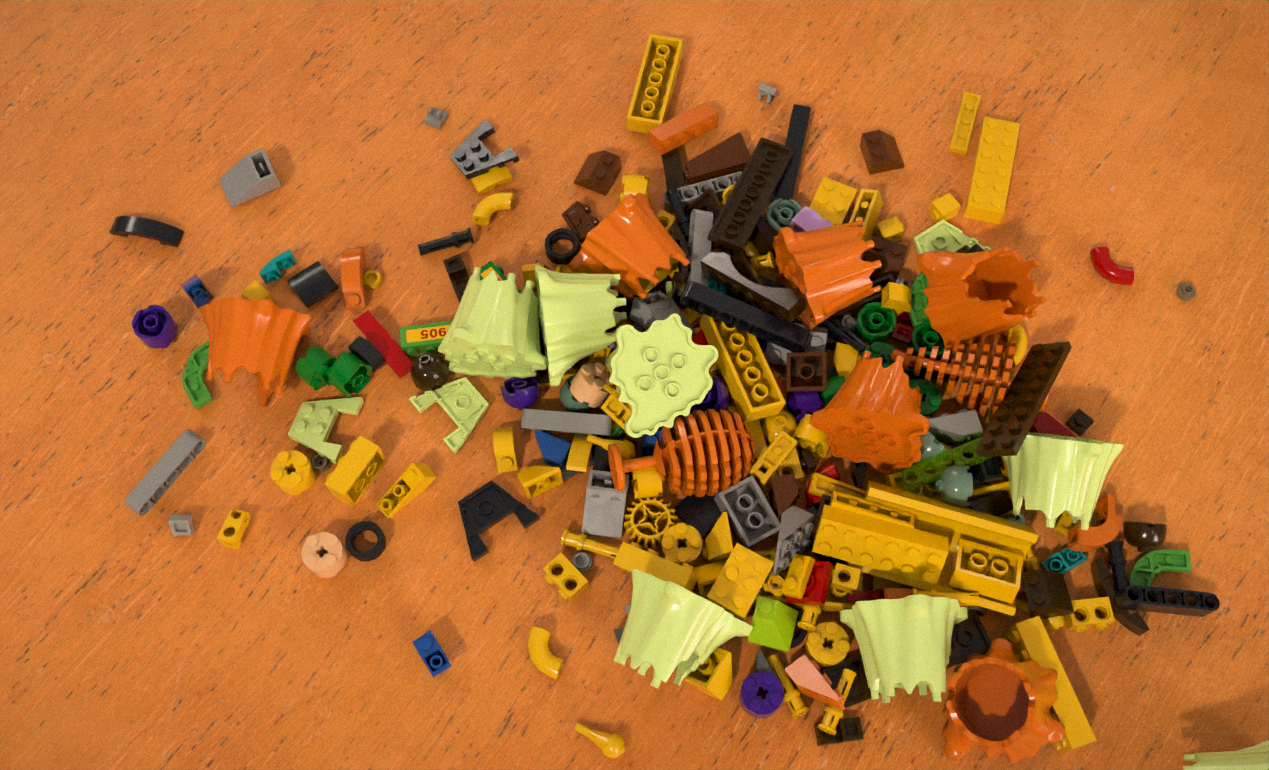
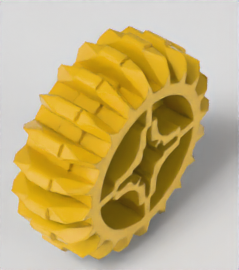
M656 496L653 497V500L647 497L645 501L642 498H638L639 504L633 501L631 503L633 508L628 507V514L624 515L626 520L624 527L628 528L626 534L631 535V541L637 539L636 543L639 545L643 542L645 549L648 548V544H652V548L655 549L656 543L662 547L664 533L670 527L676 525L674 522L678 521V517L674 516L676 510L670 509V502L664 505V498L660 499V501H657ZM649 509H656L661 512L653 513ZM642 511L643 519L634 525L636 516ZM647 516L652 522L654 521V527L650 522H647ZM667 519L665 529L659 533L658 525ZM649 531L652 535H645L641 532Z

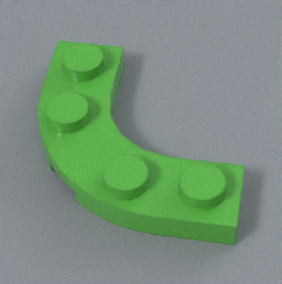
M924 273L919 275L910 287L912 291V310L908 313L913 328H916L924 321H930L924 312L928 303L923 289L929 284L928 278Z
M209 341L198 347L187 360L188 364L182 374L184 389L196 409L214 400L204 381L205 371L208 368Z
M1161 549L1144 555L1132 567L1127 585L1151 586L1152 579L1159 572L1189 573L1191 571L1190 551Z

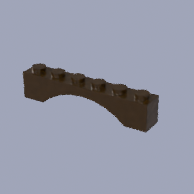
M716 247L700 260L702 274L706 278H710L719 285L725 286L732 290L733 293L739 294L749 302L760 306L763 310L776 315L781 320L791 323L805 310V300L802 294L791 288L767 287L749 281L735 269L730 255Z

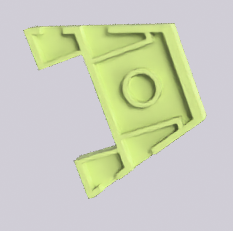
M945 220L939 221L914 237L913 240L919 255L932 250L958 253L964 248L968 251L975 244H978L984 251L992 250L988 246L984 247L979 244L975 238H969L964 235L963 231Z
M466 377L445 384L442 388L426 391L423 395L409 398V401L420 414L437 402L457 425L458 429L443 439L444 443L454 454L460 450L490 407L488 402Z
M362 397L302 402L288 435L294 441L308 449H313L322 457L325 456L331 462L337 464L343 452L342 445L326 442L339 412L358 416L364 400Z

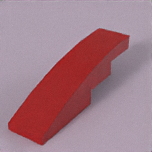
M369 310L353 320L364 337L382 354L387 365L391 367L399 379L411 371L412 362Z

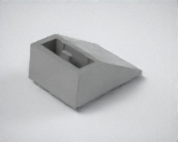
M264 149L246 155L219 179L231 208L281 187Z
M658 290L648 293L644 300L639 296L634 298L629 318L646 329L654 321L665 320L671 314L676 313L680 316L682 324L692 330V336L696 334L675 301Z
M964 409L952 415L944 413L932 419L926 417L930 422L928 431L938 442L952 448L972 445L978 441L983 432L976 410L969 411Z
M590 469L582 533L621 539L630 486L629 474H625L624 491L617 493L613 485L611 472Z
M794 505L782 513L773 569L774 575L782 569H786L788 564L792 562L794 554L801 555L810 548V535L814 528V514Z

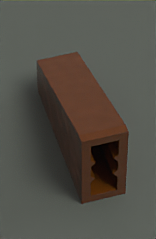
M741 132L736 133L686 162L685 171H683L685 181L692 185L732 173L743 172L751 156Z

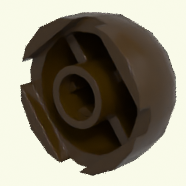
M425 353L418 356L413 361L410 369L411 378L415 386L425 391L433 390L432 387L439 386L440 388L449 379L450 371L443 357L435 353Z
M1123 522L1124 538L1130 546L1137 547V552L1150 553V549L1160 547L1166 539L1167 525L1155 523L1154 525L1145 522Z

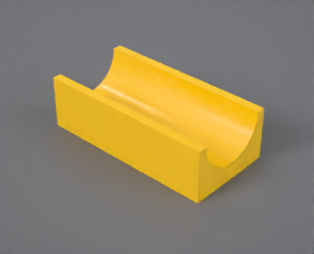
M869 480L864 500L915 514L914 529L949 538L948 555L936 586L848 561L847 566L862 569L861 572L926 591L935 589L937 592L971 593L949 586L953 553L960 538L1023 556V566L1031 545L1037 542L1038 534L1031 526L965 507L953 506L944 501ZM979 594V606L1011 616L1015 615L1016 597L1011 604Z

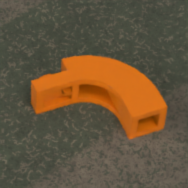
M364 247L345 248L342 253L341 281L347 309L366 307L363 285V269L366 266Z
M1107 494L1097 500V524L1095 527L1089 526L1088 530L1080 529L1081 524L1078 523L1068 530L1069 550L1078 552L1094 551L1109 543L1118 535L1122 527L1123 516L1116 514L1115 495Z

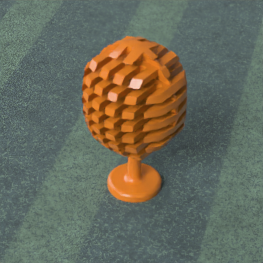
M706 409L704 412L697 410L691 414L689 413L688 416L682 415L681 418L678 416L674 419L672 428L669 429L664 426L660 433V448L656 439L653 456L622 461L619 447L616 444L608 445L610 472L617 493L623 492L625 489L626 472L656 467L663 482H665L664 476H666L671 492L677 494L680 490L681 494L685 496L694 494L696 497H704L705 494L713 496L718 491L719 493L729 490V487L739 484L740 481L748 476L750 467L753 466L756 452L754 438L745 423L743 427L740 414L732 412L730 415L726 410H718L716 412L714 409Z

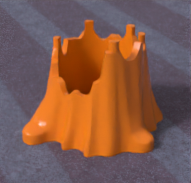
M639 192L634 196L631 193L628 194L612 214L605 217L595 228L589 231L581 245V251L571 260L568 267L573 272L581 271L588 274L620 273L621 280H619V285L610 287L633 302L635 297L639 296L644 300L648 295L643 290L639 277L651 281L656 286L660 281L655 275L656 270L661 268L669 272L671 269L670 257L677 259L684 266L689 265L690 261L686 258L685 252L658 220L647 196Z
M862 220L796 233L792 228L786 226L778 229V235L774 236L775 261L779 269V273L776 274V281L804 296L805 310L797 318L799 321H802L805 328L812 330L834 313L881 291L880 286L872 288V281L869 278L874 269L882 267L881 261L870 262L863 261L860 258V255L867 249L875 247L873 240L865 242L860 238L865 233V227H858L864 224Z
M1006 246L974 253L932 250L922 253L917 257V266L929 281L928 286L923 289V293L928 299V305L924 312L930 319L932 328L942 336L944 346L952 345L950 354H956L957 347L960 344L966 345L968 343L971 345L977 343V346H983L984 343L990 342V346H992L996 338L1005 331L1030 318L1036 317L1037 311L1034 309L1040 304L1046 303L1045 296H1035L1038 290L1037 283L1030 277L1032 269L1039 266L1038 260L1029 261L1023 259L1016 251L1009 250Z
M231 297L222 298L220 301H212L211 305H205L202 312L203 321L209 330L208 374L206 380L212 381L214 371L222 369L224 373L223 382L231 383L235 372L239 368L244 367L247 373L258 377L257 397L260 399V406L267 405V399L274 391L276 398H282L285 382L298 343L301 339H306L309 336L310 328L307 326L312 316L292 309L280 308L275 302L267 299L247 300Z
M865 351L863 357L857 362L832 400L825 408L812 414L810 424L828 435L826 444L831 447V454L834 457L846 458L854 463H870L878 473L888 476L894 474L899 468H909L914 462L921 460L920 448L922 441L920 435L928 433L930 422L925 416L921 415L922 394L920 393V387L911 389L909 386V376L904 373L902 366L904 358L897 356L892 365L883 368L882 357L869 359L871 352Z
M1004 638L995 639L985 655L979 653L970 654L953 675L948 685L949 695L945 703L946 707L942 710L943 715L948 720L947 726L942 730V737L945 739V754L951 759L959 760L972 748L980 747L985 752L987 759H992L995 755L1002 754L1007 757L1010 763L1014 764L1022 758L1033 757L1043 744L1060 742L1064 739L1065 728L1050 714L1051 705L1058 698L1055 690V682L1058 678L1057 671L1053 668H1043L1035 660L1018 661L1011 643Z

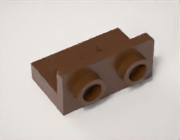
M576 201L561 215L570 229L577 235L578 240L583 243L589 231L600 222L595 216L591 215L592 210L586 203L582 204Z

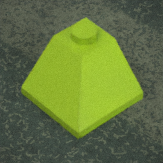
M758 596L751 624L753 629L749 635L748 642L789 653L798 611L780 601Z

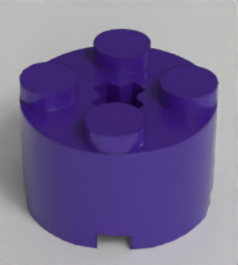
M159 305L148 306L149 308L139 310L132 320L135 334L148 347H169L176 337L178 325L165 308Z
M712 377V388L708 391L704 400L700 404H694L691 410H702L703 412L706 409H714L716 412L718 410H727L730 403V391L726 382Z
M818 391L788 392L789 396H787L786 400L787 409L794 415L797 422L804 418L805 414L812 415L814 412L824 408L823 399L819 398Z
M765 671L754 672L743 681L739 696L740 703L748 714L759 719L768 718L779 709L783 701L784 691L781 682L773 673ZM759 691L766 693L764 699L761 696H757Z

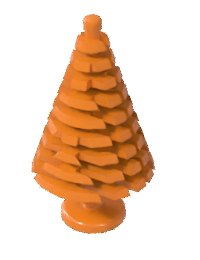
M1017 340L1009 342L999 375L997 374L1004 341L996 343L988 373L984 372L990 342L983 344L976 370L972 369L977 343L970 345L965 367L960 366L965 344L958 345L953 364L947 363L952 345L945 346L941 362L936 361L939 346H933L930 359L924 358L926 347L920 348L918 357L912 356L914 348H908L906 353L893 350L890 358L892 361H895L897 356H902L904 358L903 368L906 370L909 369L910 363L915 364L913 374L919 377L921 367L927 368L924 381L928 384L930 383L933 370L939 371L935 388L938 390L941 389L944 374H950L945 393L949 397L952 395L956 377H962L956 401L961 404L968 380H973L967 408L973 410L980 383L983 382L984 388L978 408V415L984 417L987 404L993 390L992 386H996L988 420L991 422L1003 401L1006 389H1009L1014 378L1009 376ZM1050 391L1038 413V415L1042 416L1045 410Z

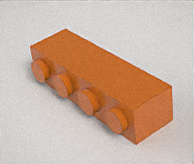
M703 103L648 130L649 145L663 155L718 127V112L707 103Z

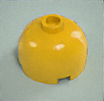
M782 409L779 414L763 418L760 425L765 442L770 446L781 431L792 437L798 426L794 415Z

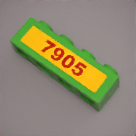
M452 321L400 327L402 351L408 356H416L421 353H436Z

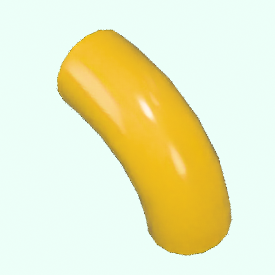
M497 192L486 196L477 204L472 215V221L477 225L486 226L495 212L499 210H512L514 206V193Z
M1020 324L1002 333L1007 338L1008 344L1010 341L1017 340L1012 367H1016L1027 351V336ZM1005 349V351H1004L1003 353H1001V358H1002V360H1004V358H1005L1004 355H1005L1006 349Z
M532 626L527 644L530 660L540 672L551 678L558 679L564 659L558 658L550 652L548 640L551 633L545 629Z

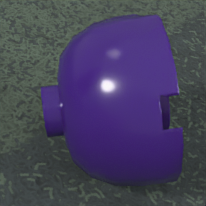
M513 377L504 381V386H500L506 404L518 410L529 409V406H532L537 401L540 394L539 381L536 377H530V379Z

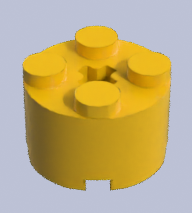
M637 174L623 175L622 186H624V192L620 194V202L628 194L631 193L634 196L639 192L645 194L649 201L650 188L647 186V183H650V176Z
M805 414L794 431L792 438L798 441L797 445L801 447L800 452L809 448L813 458L820 459L821 456L826 458L831 449L826 444L828 435L810 424L812 415Z
M282 451L271 465V478L286 494H302L301 492L309 490L315 482L316 472L312 463L299 451Z
M656 467L631 472L633 479L631 480L632 490L634 491L635 499L662 496V479Z
M678 523L670 527L662 538L663 558L669 556L676 560V564L681 566L683 563L692 567L696 565L702 554L703 541L700 533L694 527L685 523ZM678 545H685L686 548L681 547V548L679 549V548H678Z
M824 622L816 625V631H810L805 643L807 658L809 660L814 659L819 667L825 669L841 663L850 648L847 633L834 622ZM823 644H830V649L828 647L824 648Z

